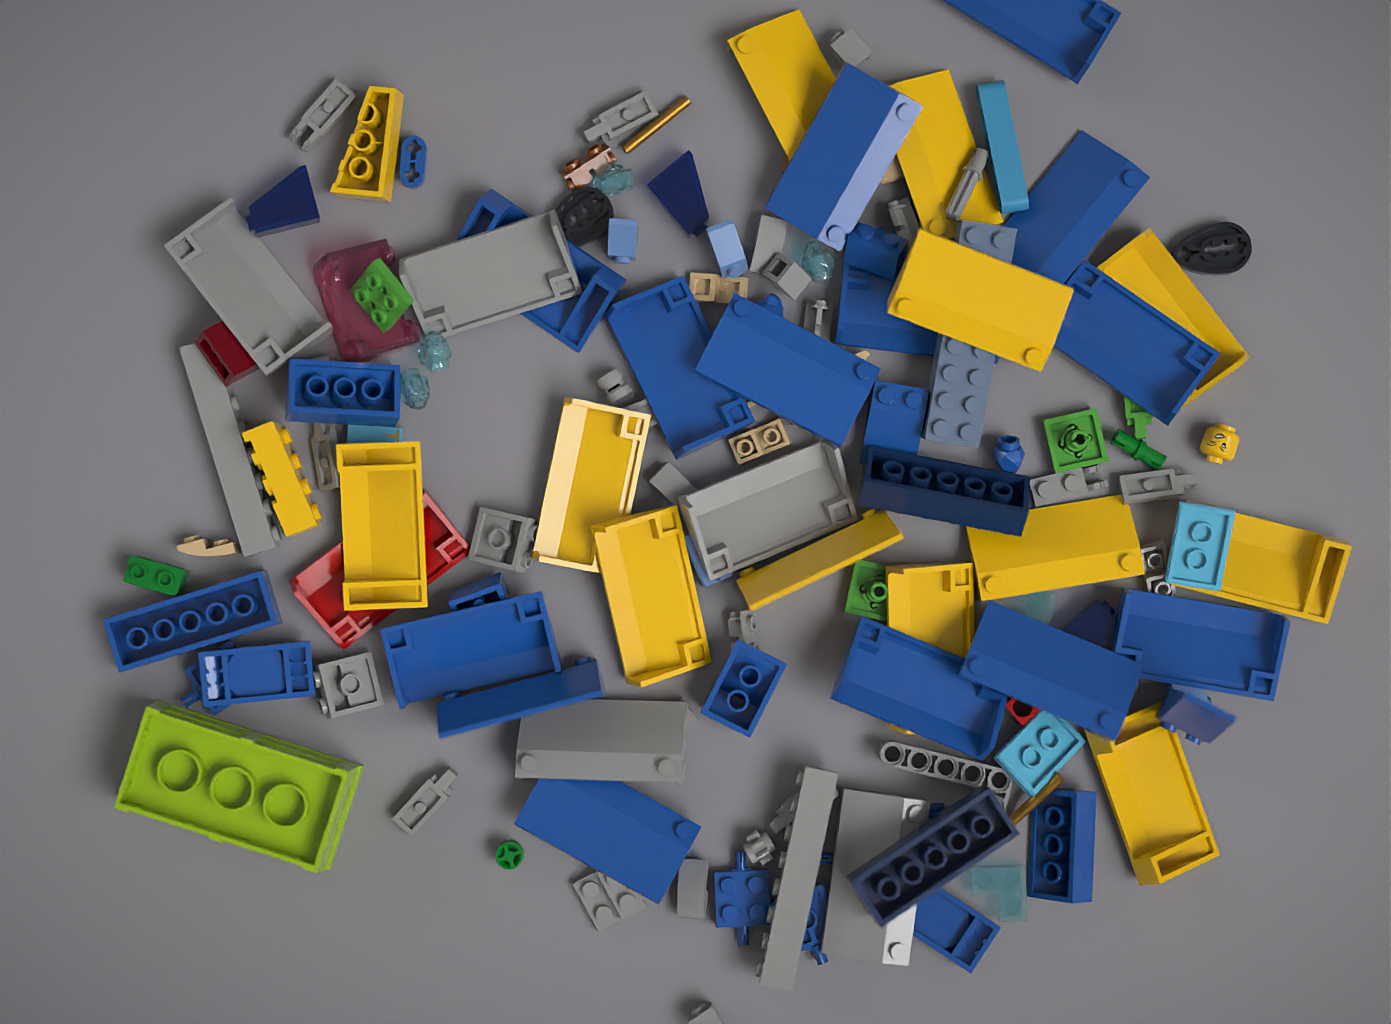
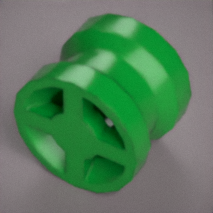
M505 841L496 850V862L503 869H515L523 860L524 849L517 841Z

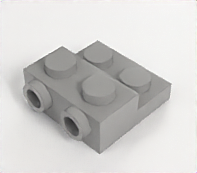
M480 507L468 560L525 573L526 568H530L533 562L530 549L532 541H535L537 520Z
M371 652L314 666V687H319L322 697L318 699V708L321 715L326 714L327 719L384 705Z
M597 870L573 883L598 932L647 908V898Z

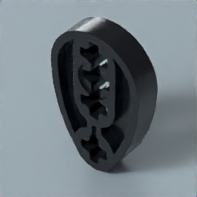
M582 187L574 190L555 209L565 238L579 248L594 242L607 233L609 230V218L614 219V210L609 198L602 191L593 187ZM593 200H605L603 211L600 212L596 209L592 212L593 219L584 218L581 221L583 225L581 228L577 226L570 227L573 223L571 219L573 216L579 218L583 215L582 209L584 207L588 210L594 207Z
M1220 222L1198 229L1185 237L1173 248L1171 255L1182 269L1189 272L1212 276L1228 275L1246 265L1251 256L1252 243L1248 233L1241 226L1232 222ZM1236 239H1238L1240 244H1244V248L1240 250V253H1238L1237 249H1232L1227 252V256L1224 255L1223 251H1218L1211 258V255L1209 253L1205 254L1204 249L1209 247V243L1212 248L1221 246L1222 241H1225L1227 246L1236 243ZM1182 248L1185 249V252H1197V254L1188 257L1187 262H1184V259L1181 257L1178 258V253L1182 251Z

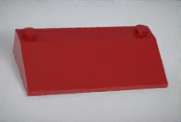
M422 485L426 578L428 586L469 555L470 545ZM343 540L289 580L293 594L342 650L398 609L344 611L343 582L345 581Z

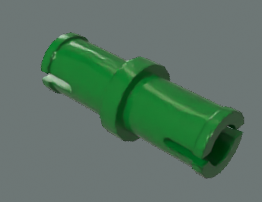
M1120 429L1117 430L1110 442L1111 445L1130 454V458L1133 460L1139 459L1155 468V470H1160L1167 458L1166 455L1147 446L1146 441L1142 439L1138 441Z

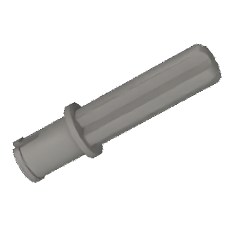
M982 148L974 149L968 165L963 167L961 171L963 175L945 210V217L947 219L959 220L976 183L983 177L982 171L990 158V154Z

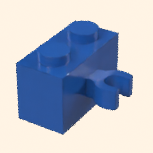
M858 222L847 238L844 263L894 281L905 262L909 240L897 236L896 231L893 233L885 232L882 226L877 229L871 225Z
M501 572L450 590L448 603L453 612L509 599L511 595Z

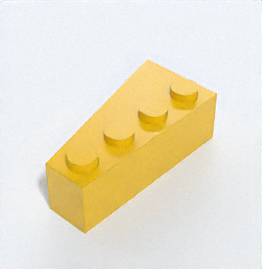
M369 86L357 117L356 128L350 136L344 160H341L338 168L339 173L335 183L332 184L330 193L341 198L391 202L404 94L396 88Z
M271 421L243 432L242 436L245 442L251 440L254 447L251 457L255 465L258 466L259 470H264L265 475H262V482L270 496L274 495L275 500L272 501V505L286 537H293L321 526L319 519L322 518V513L318 504H313L309 494L313 493L312 487L307 477L303 478L299 468H302L303 465L298 453H293L289 444L293 442L288 427L283 428L282 424Z

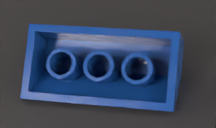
M289 359L285 394V421L381 427L396 426L400 418V365Z
M1056 788L1031 811L1028 897L1070 904L1092 902L1096 791Z

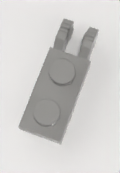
M336 78L300 118L301 121L289 134V138L292 141H296L309 126L314 132L301 147L305 152H309L318 143L320 137L323 138L358 99V96Z
M1100 464L1084 469H1073L1030 480V492L1034 507L1089 494L1088 491L1108 487V481L1104 480L1086 485L1084 477L1086 474H1095L1105 470L1104 465Z

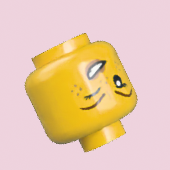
M1215 423L1214 426L1205 429L1200 444V451L1207 455L1206 461L1222 465L1223 460L1231 461L1234 459L1240 442V437L1235 433V428Z

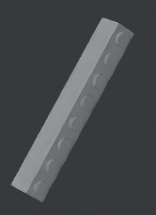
M195 343L179 347L243 556L251 557L280 548L278 541L282 540L281 533L277 525L273 526L270 516L274 514L273 507L269 499L265 500L262 491L265 488L262 482V474L257 473L251 457L254 448L249 447L248 442H245L242 436L243 432L248 431V427L245 421L240 420L238 411L241 410V405L237 395L232 394L230 385L225 387Z
M804 765L803 771L798 770L795 786L800 787L798 798H792L789 811L790 814H794L792 825H786L784 841H788L786 852L781 851L778 868H782L781 878H775L772 895H776L775 906H769L766 922L771 923L769 934L764 933L760 949L765 950L763 961L758 960L755 977H759V985L789 992L793 990L838 778L836 771Z

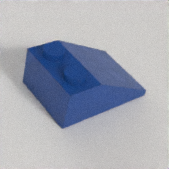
M875 380L871 389L859 463L864 464L868 446L917 455L929 389Z
M737 639L701 709V714L750 738L787 663Z
M1168 688L1154 718L1161 721L1159 726L1175 733L1176 729L1186 733L1185 739L1200 746L1201 741L1209 744L1235 722L1237 717L1188 692Z

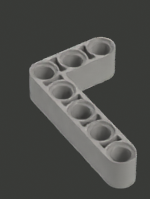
M894 740L885 741L880 745L878 754L886 765L976 788L982 784L991 788L1004 810H1006L1012 778L1002 767ZM890 746H895L899 750L898 757L892 761L885 759V750ZM915 753H923L925 756V762L920 767H914L911 763V758ZM949 759L952 763L951 770L945 774L940 773L938 770L939 762ZM969 766H976L978 768V776L973 780L965 778V770ZM997 772H1002L1005 776L1004 783L998 787L993 786L991 782L992 776Z

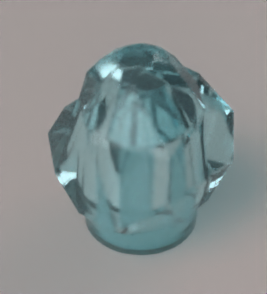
M612 163L603 172V175L594 179V186L603 194L619 196L629 190H634L633 171L631 168L625 169L623 165Z
M809 241L804 250L802 268L811 275L813 282L832 277V268L835 265L833 256L827 249L821 248L818 241Z
M427 332L424 340L419 345L418 357L420 363L427 366L428 372H436L450 367L448 360L452 353L446 339L438 332Z
M416 368L406 370L400 374V397L410 408L415 410L423 409L430 397L428 377L420 375L419 370Z

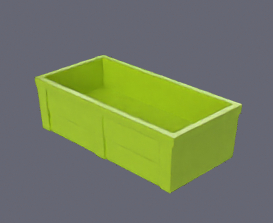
M156 699L154 703L146 707L114 809L134 812L208 836V839L220 843L227 842L302 866L304 870L318 873L330 870L364 765Z

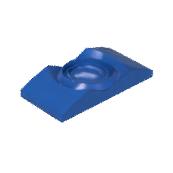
M310 641L279 642L198 652L204 707L315 696Z
M941 887L917 903L913 936L969 973H972L1001 927Z

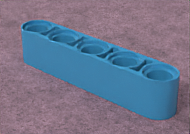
M1004 80L978 84L975 87L986 148L990 154L989 163L999 211L1001 214L1027 210L1029 209L1028 194Z

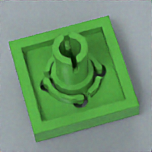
M380 258L374 260L350 290L356 301L383 333L394 326L414 301L404 288L400 276L396 278Z
M1097 408L1042 420L1054 474L1109 462ZM1060 440H1061L1060 446H1063V445H1064V442H1065V447H1064V448H1060V447L1058 446V442H1059ZM1080 451L1079 453L1076 454V456H1081V457H1080V458H1076V457L1074 456V453Z
M864 560L855 561L844 609L845 613L887 622L886 593L888 588L886 586V565ZM878 574H881L883 576L882 581H876V579H882L881 576L876 577ZM863 585L861 590H865L866 588V592L862 593L859 590V587ZM871 601L877 602V604H872V607H876L875 609L870 607Z

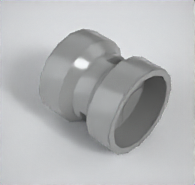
M619 368L614 369L596 381L599 388L606 392V399L610 405L633 392L630 385L623 381V374Z

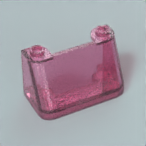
M387 239L326 253L313 266L314 279L328 321L333 327V336L342 362L365 363L415 346L421 342V331L418 324L414 323L411 319L405 320L404 315L399 318L390 330L383 333L350 293L352 287L374 260L380 258L389 269L391 268L392 262L395 261V253L393 248L388 245Z

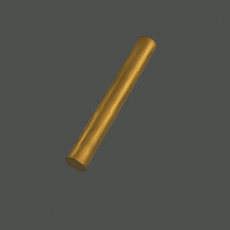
M683 96L623 144L622 148L624 151L630 154L692 103L687 96Z
M1059 772L1034 797L1028 798L1009 816L1014 826L1065 781Z

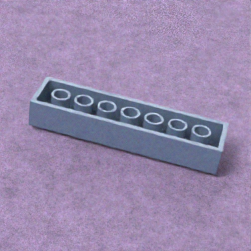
M957 220L954 242L1011 263L1017 229ZM938 333L921 438L979 448L995 354Z

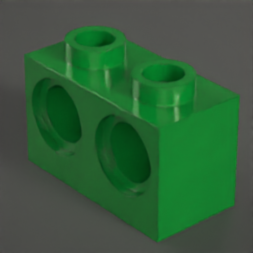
M130 555L123 582L178 597L184 595L190 570L145 557Z

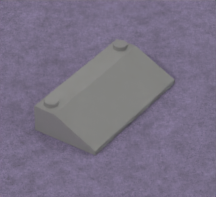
M231 197L164 245L172 258L266 376L289 363L290 358L295 359L333 333L331 323H326L239 214Z
M555 209L399 259L400 279L406 291L414 299L412 306L428 342L583 294Z
M825 439L678 498L685 524L709 581L858 521L840 450L836 445Z
M588 699L521 717L516 750L515 778L520 780L541 778L669 782L684 785L687 702Z
M842 788L821 953L883 964L909 965L917 904L880 928L873 921L845 876L927 822L931 801L915 796Z

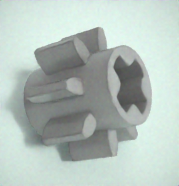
M756 830L746 836L748 843L743 845V848L753 864L760 860L761 864L764 865L774 859L771 853L777 849L767 832L760 835Z

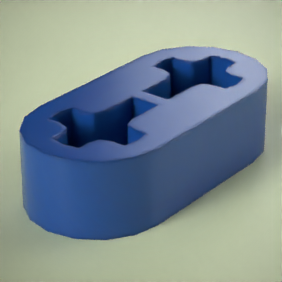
M414 135L407 137L402 143L399 174L402 183L407 188L416 189L422 186L425 181L427 145L422 138ZM413 142H417L418 146L422 148L421 151L416 152V160H412V153L410 150H407L408 147L413 146ZM411 165H415V172L420 175L419 178L414 179L413 183H410L409 178L405 177L406 174L411 172Z

